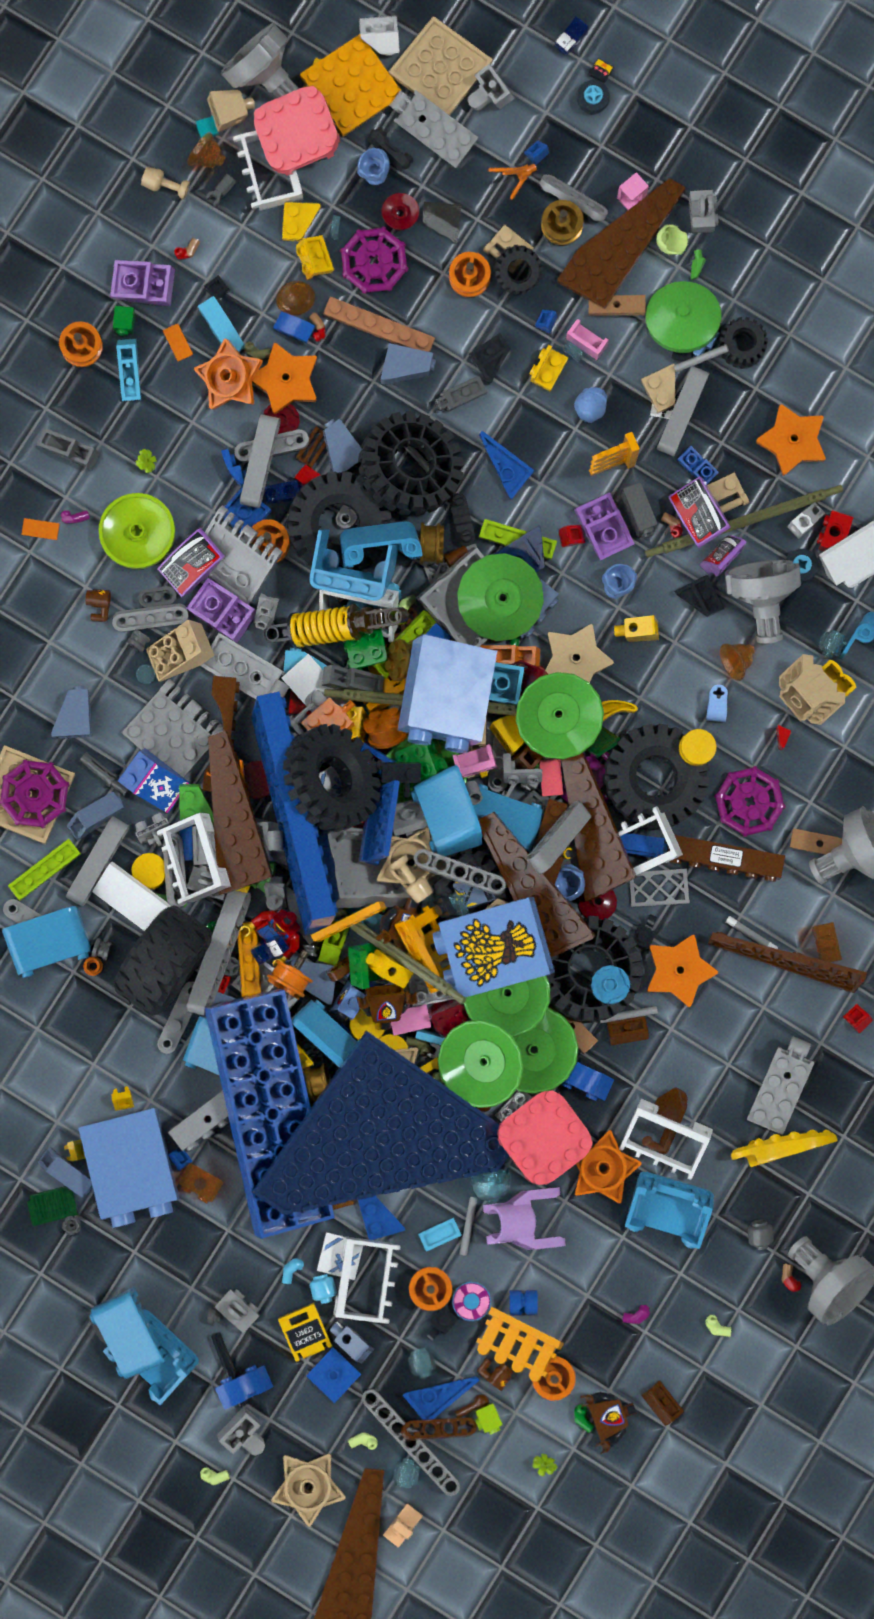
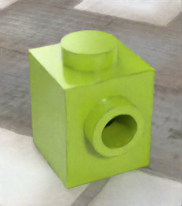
M493 1402L484 1408L475 1410L478 1419H475L479 1430L483 1429L485 1433L489 1432L490 1435L501 1430L500 1426L503 1424Z

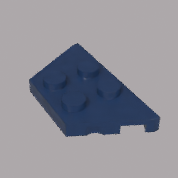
M538 525L494 554L506 553L519 557L529 564L535 572H538L545 567L541 526Z

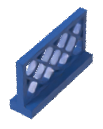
M391 781L376 790L381 793L380 800L375 803L377 808L374 813L369 815L370 817L364 822L359 862L379 865L380 860L389 857L400 781Z

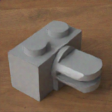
M490 64L475 74L480 85L468 97V103L474 110L480 111L492 101L501 110L515 99L504 81Z
M713 190L690 191L691 233L714 232L715 226H718V214H714V207H717V197L713 196Z
M199 865L198 868L193 867L186 888L189 891L198 892L214 885L210 869ZM216 892L208 897L224 902L227 894L219 895V892Z
M230 1289L215 1308L244 1334L260 1316L257 1313L259 1309L252 1302L250 1304L243 1300L245 1296L238 1289L235 1291Z
M245 1406L217 1434L219 1442L232 1454L241 1446L252 1455H259L265 1448L263 1438L255 1432L260 1427L259 1420Z

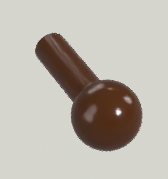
M484 1394L477 1395L474 1398V1402L454 1412L456 1418L488 1406L489 1398Z

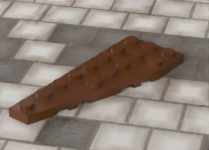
M669 178L580 247L557 279V283L605 309L685 192L686 187Z

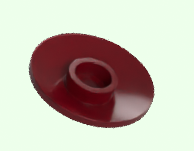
M393 194L383 203V220L393 229H408L416 223L419 217V206L416 200L408 194ZM399 211L404 212V215L398 216L397 213Z
M613 890L597 897L602 900L600 905L595 904V899L587 902L584 898V892L579 896V908L586 918L588 916H599L598 919H608L615 912L617 898Z

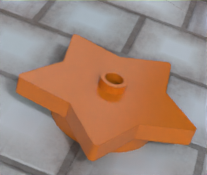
M225 338L216 356L210 361L194 368L208 387L209 408L214 410L231 400L253 405L252 380L262 365L263 360L241 356L230 340Z
M277 343L273 344L268 364L259 369L252 380L253 384L268 393L273 414H277L295 401H317L310 382V377L317 361L316 356H292ZM284 376H289L288 380H283L282 378Z
M780 404L774 427L757 438L756 443L776 456L783 476L801 462H824L826 457L817 438L824 416L800 417ZM791 437H795L797 441H792Z
M694 934L675 947L657 945L649 947L656 970L647 991L672 993L688 1008L692 1006L698 985L718 974L715 968L700 958ZM682 966L684 968V972L682 974H679L677 972V967Z
M611 1130L607 1131L590 1148L588 1154L576 1163L580 1171L575 1190L576 1196L600 1192L617 1203L622 1202L624 1180L642 1163L619 1150ZM600 1165H606L607 1170L601 1172L599 1170Z

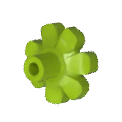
M140 450L136 466L140 470L145 469L146 473H151L155 469L154 462L157 461L156 457L152 456L150 450Z
M541 1454L540 1457L535 1456L533 1459V1467L539 1469L538 1474L540 1476H545L546 1472L551 1475L557 1470V1465L554 1463L555 1459L551 1457L547 1459L548 1456L546 1454Z

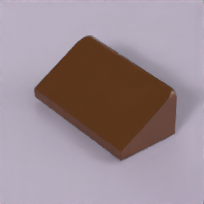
M645 1016L607 1022L611 1045L649 1039Z
M660 1380L641 1395L665 1426L672 1423L684 1412Z

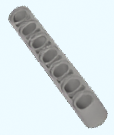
M239 891L227 893L212 934L210 946L205 953L189 996L187 1011L206 1016L204 1007L213 1005L251 901L250 893Z
M367 1389L363 1393L362 1402L445 1494L449 1496L457 1494L460 1489L458 1479L422 1440H416L417 1443L414 1447H408L405 1444L406 1439L402 1436L401 1432L397 1433L392 1429L393 1423L400 1422L404 1425L406 1422L378 1391ZM368 1393L376 1395L377 1400L374 1403L366 1401L365 1396ZM383 1407L388 1408L390 1411V1415L387 1418H382L379 1415V1410ZM410 1427L407 1429V1432H410L411 1435L414 1433ZM423 1451L428 1452L430 1455V1459L426 1462H422L418 1457ZM435 1466H440L443 1469L441 1476L433 1475L432 1469ZM454 1481L457 1487L453 1491H448L445 1488L446 1483Z

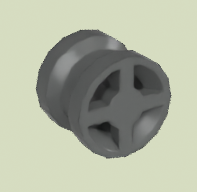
M135 629L133 637L129 638L127 643L138 651L143 652L145 644L149 643L151 639Z
M97 938L92 956H99L107 961L113 943L109 941L103 942L102 939Z
M230 957L224 974L234 977L239 974L240 965L236 958Z

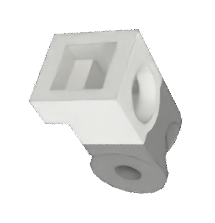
M815 502L793 519L788 528L800 539L826 513Z

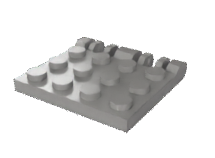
M222 505L217 510L205 533L225 557L209 576L229 592L236 595L240 600L250 605L283 551L278 547L272 551L274 547L272 543H269L263 552L258 548L265 538L261 535L253 545L252 542L255 540L258 532L247 524L239 534L238 531L244 524L242 520L237 521L233 529L228 525L233 520L234 514L231 512L226 517L229 510Z
M168 679L155 696L122 731V734L140 750L146 748L185 778L209 751L208 737L223 732V725L220 724L212 734L210 732L219 722L217 719L212 720L206 729L200 726L209 717L210 713L204 712L196 722L194 719L201 713L203 707L193 699L182 710L181 708L190 696L185 694L176 705L172 700L180 693L181 688L177 686L167 697L166 695L175 686V683Z

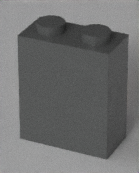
M641 482L624 488L621 499L637 539L641 537L647 539L653 536L658 524Z

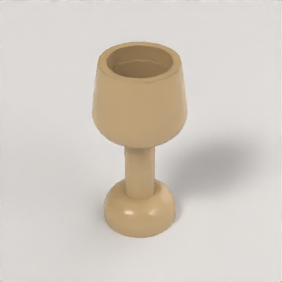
M146 167L141 185L152 191H158L163 186L178 191V196L181 199H185L190 181H183L181 184L164 179V172L162 170Z
M405 854L390 866L394 870H401L410 883L407 887L408 895L416 903H419L433 893L425 878H415L406 865L408 857Z

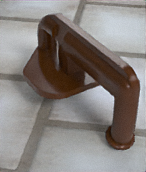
M674 1087L657 1098L655 1105L659 1106L657 1114L680 1124L687 1109L688 1097L686 1093ZM665 1127L659 1143L653 1141L651 1136H646L642 1139V1145L660 1154H667L677 1132Z

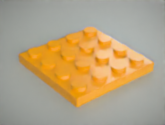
M361 34L300 73V77L306 86H314L327 101L332 119H334L337 130L342 137L389 107L400 91V88L372 48L361 39Z

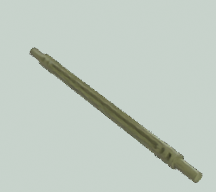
M838 485L826 490L820 489L813 493H808L804 496L730 520L728 523L731 528L721 534L826 500V497L843 492V487ZM689 534L664 542L661 546L644 552L646 558L661 553L667 554L695 544Z
M344 689V691L324 690L325 697L402 705L404 695ZM488 702L487 713L515 716L517 706L515 704Z
M337 908L338 912L335 913V918L339 921L350 916L342 908ZM362 922L349 927L444 995L451 996L461 1004L465 1003L466 997L454 990L451 984L392 943L383 944L384 938L381 941H377L376 936L378 933Z

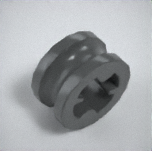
M302 945L304 951L309 953L308 956L318 957L316 952L319 950V947Z

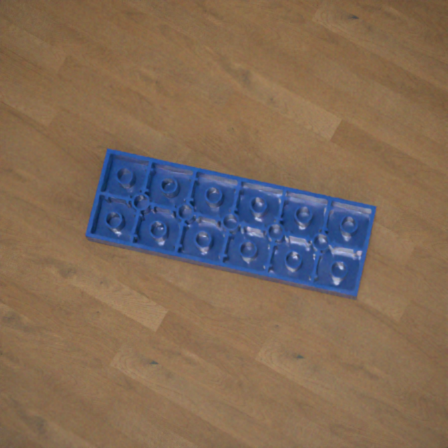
M279 691L257 696L251 720L278 829L283 831L284 853L306 936L330 926L338 910L336 902H332L331 894H333L332 885L330 882L327 883L326 875H328L327 865L323 864L321 859L323 857V849L317 843V838H319L318 829L306 820L309 811L300 814L295 806L300 802V799L297 798L291 801L288 791L294 789V786H287L284 782L283 776L290 772L283 770V761L288 759L285 753L287 748L292 746L291 742L295 737L294 734H290L289 727H291L289 715H286L284 710L286 708V701L284 697H281Z
M275 989L204 1007L255 1236L262 1239L335 1218L332 1205L284 1215L252 1193L311 1109L285 990Z

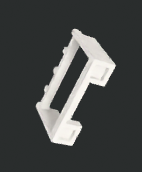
M257 131L233 137L234 142L241 141L244 151L238 152L237 155L239 158L246 156L249 168L242 170V174L251 175L253 186L247 187V192H255L258 201L251 204L253 209L259 207L261 211L284 205V202L303 200L296 170L293 171L292 175H289L293 188L292 193L261 200L246 143L259 140Z
M387 589L382 599L371 601L320 590L319 611L329 609V595L386 608H396L399 603V591ZM398 611L395 613V618H396L397 621H398ZM398 625L390 626L389 629L382 628L383 637H388V642L394 641V633Z
M657 806L653 808L654 816L645 820L641 813L638 815L639 823L628 827L624 821L621 823L623 830L618 832L619 836H622L657 819L671 850L634 867L636 875L683 855L665 813H660Z
M206 813L195 814L157 831L158 836H164L166 846L161 848L162 852L168 851L172 863L167 865V869H173L177 882L172 884L173 888L179 887L182 898L177 900L178 904L195 902L231 886L226 868H219L217 866L208 834L214 832L210 815ZM196 824L214 885L189 895L171 834Z
M641 1099L619 1150L623 1151L625 1147L637 1151L635 1157L639 1158L640 1154H644L655 1159L654 1165L657 1166L659 1161L672 1166V1173L679 1169L688 1173L687 1179L691 1180L710 1141L713 1129L697 1122L694 1123L691 1129L658 1115L659 1106ZM638 1116L702 1142L692 1166L683 1164L630 1141L629 1136Z
M345 1237L339 1293L336 1295L333 1313L335 1317L389 1324L390 1319L383 1318L384 1305L392 1306V1302L385 1301L387 1286H395V1282L388 1281L390 1267L398 1266V1263L391 1262L392 1250H400V1245H395L391 1242ZM354 1244L387 1248L378 1316L344 1311Z

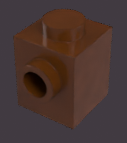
M526 745L515 753L511 761H515V768L517 770L534 769L543 757Z

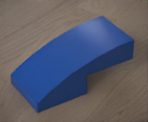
M281 311L273 329L307 344L315 325Z

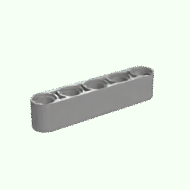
M694 366L691 367L659 441L657 450L674 457L707 381L708 372Z
M260 415L240 497L241 505L260 508L280 427V418Z
M578 800L572 803L528 855L527 860L538 874L546 872L591 818V814L581 801Z
M114 816L111 817L66 894L67 899L81 907L86 904L94 887L127 834L130 825Z
M424 849L418 850L414 855L416 866L422 870L493 895H501L505 891V880L498 875ZM426 855L429 859L427 863L420 864L418 857ZM444 861L447 867L445 870L440 871L436 868V864ZM457 868H463L465 875L457 877L454 872ZM477 874L484 877L483 882L480 884H476L473 881V877ZM494 881H500L502 888L494 890L491 884Z

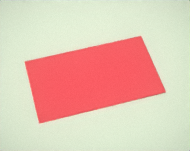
M560 759L540 760L542 796L563 795Z

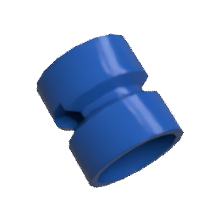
M510 1290V1316H521L522 1313H525L527 1316L538 1315L537 1290H526L525 1293H522L521 1290Z

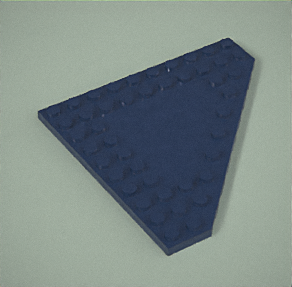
M366 1030L252 1193L284 1215L301 1210L306 1211L321 1206L341 1204L350 1200H360L375 1195L399 1192L404 1189L424 1187L428 1184L453 1181V1179L462 1177L467 1178L482 1173L497 1172L509 1155L498 1141V1128L500 1124L476 1107L471 1106L466 1100Z

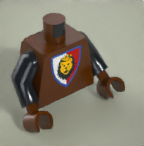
M408 898L405 908L395 905L393 909L384 914L380 921V934L376 936V940L381 941L384 938L383 944L389 943L391 939L403 942L394 925L399 921L408 919L411 915H414V917L420 915L421 913L416 911L419 903H416L412 898ZM427 925L421 928L424 934L428 932Z
M396 984L372 986L365 989L366 997H357L359 1008L366 1016L372 1017L373 1023H380V1028L383 1030L390 1029L391 1022L399 1021L401 1014L405 1013L410 1004L418 1002L417 992L410 994L409 991H406L405 995L403 988Z
M604 1392L581 1395L580 1398H586V1403L582 1407H589L601 1442L596 1443V1447L602 1445L603 1451L600 1454L606 1453L626 1433V1427L629 1426L626 1417L637 1414L633 1402L622 1406L619 1398Z

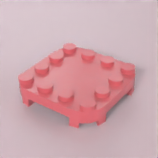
M314 86L300 88L269 101L254 112L255 129L270 166L278 173L292 175L294 170L325 157L330 159L334 156V152L340 143V136L336 130L327 101Z
M552 1090L536 1094L524 1105L504 1118L498 1128V1141L525 1176L524 1178L536 1185L548 1184L557 1179L583 1159L592 1147L591 1135L565 1098Z

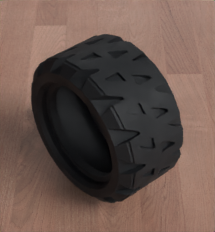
M173 905L163 909L149 924L127 955L115 977L114 990L149 1016L162 1013L179 994L204 957L212 940L210 929L177 906Z

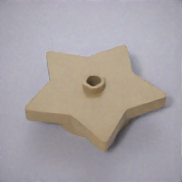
M592 624L573 635L548 633L552 658L546 668L548 674L555 672L571 673L590 683L594 674L614 664L612 659L596 647ZM573 655H578L580 660L574 661Z
M428 827L409 838L392 836L389 857H387L377 877L378 882L401 884L407 890V887L410 885L409 881L400 869L394 870L390 865L405 854L409 861L414 860V855L418 850L424 849L432 852L429 845L431 839ZM420 855L418 862L425 864L429 858L426 855ZM444 861L436 864V868L440 871L445 870L447 867ZM408 862L406 863L416 879L423 877L428 881V879L436 876L434 873L418 868L416 864L409 866Z
M326 1454L309 1462L285 1455V1481L271 1501L294 1507L306 1525L310 1527L323 1506L342 1501L346 1498L344 1493L331 1479V1454ZM306 1483L312 1484L311 1490L305 1489Z

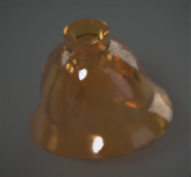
M211 132L206 133L192 150L187 161L189 166L200 165L211 168L223 164L225 156L222 155V150L213 139Z
M292 281L280 288L276 296L278 308L290 315L306 313L315 302L313 288L302 281Z
M749 644L721 645L720 657L725 670L734 680L741 681L745 677L746 670L753 662L755 649Z

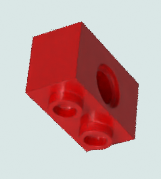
M833 510L830 515L826 514L823 525L826 526L824 533L820 532L817 543L820 544L818 549L826 551L847 538L854 517ZM836 529L839 532V536L833 537L829 530Z

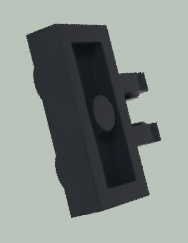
M382 762L381 782L389 783L396 780L404 783L403 795L404 797H409L410 783H420L421 763Z

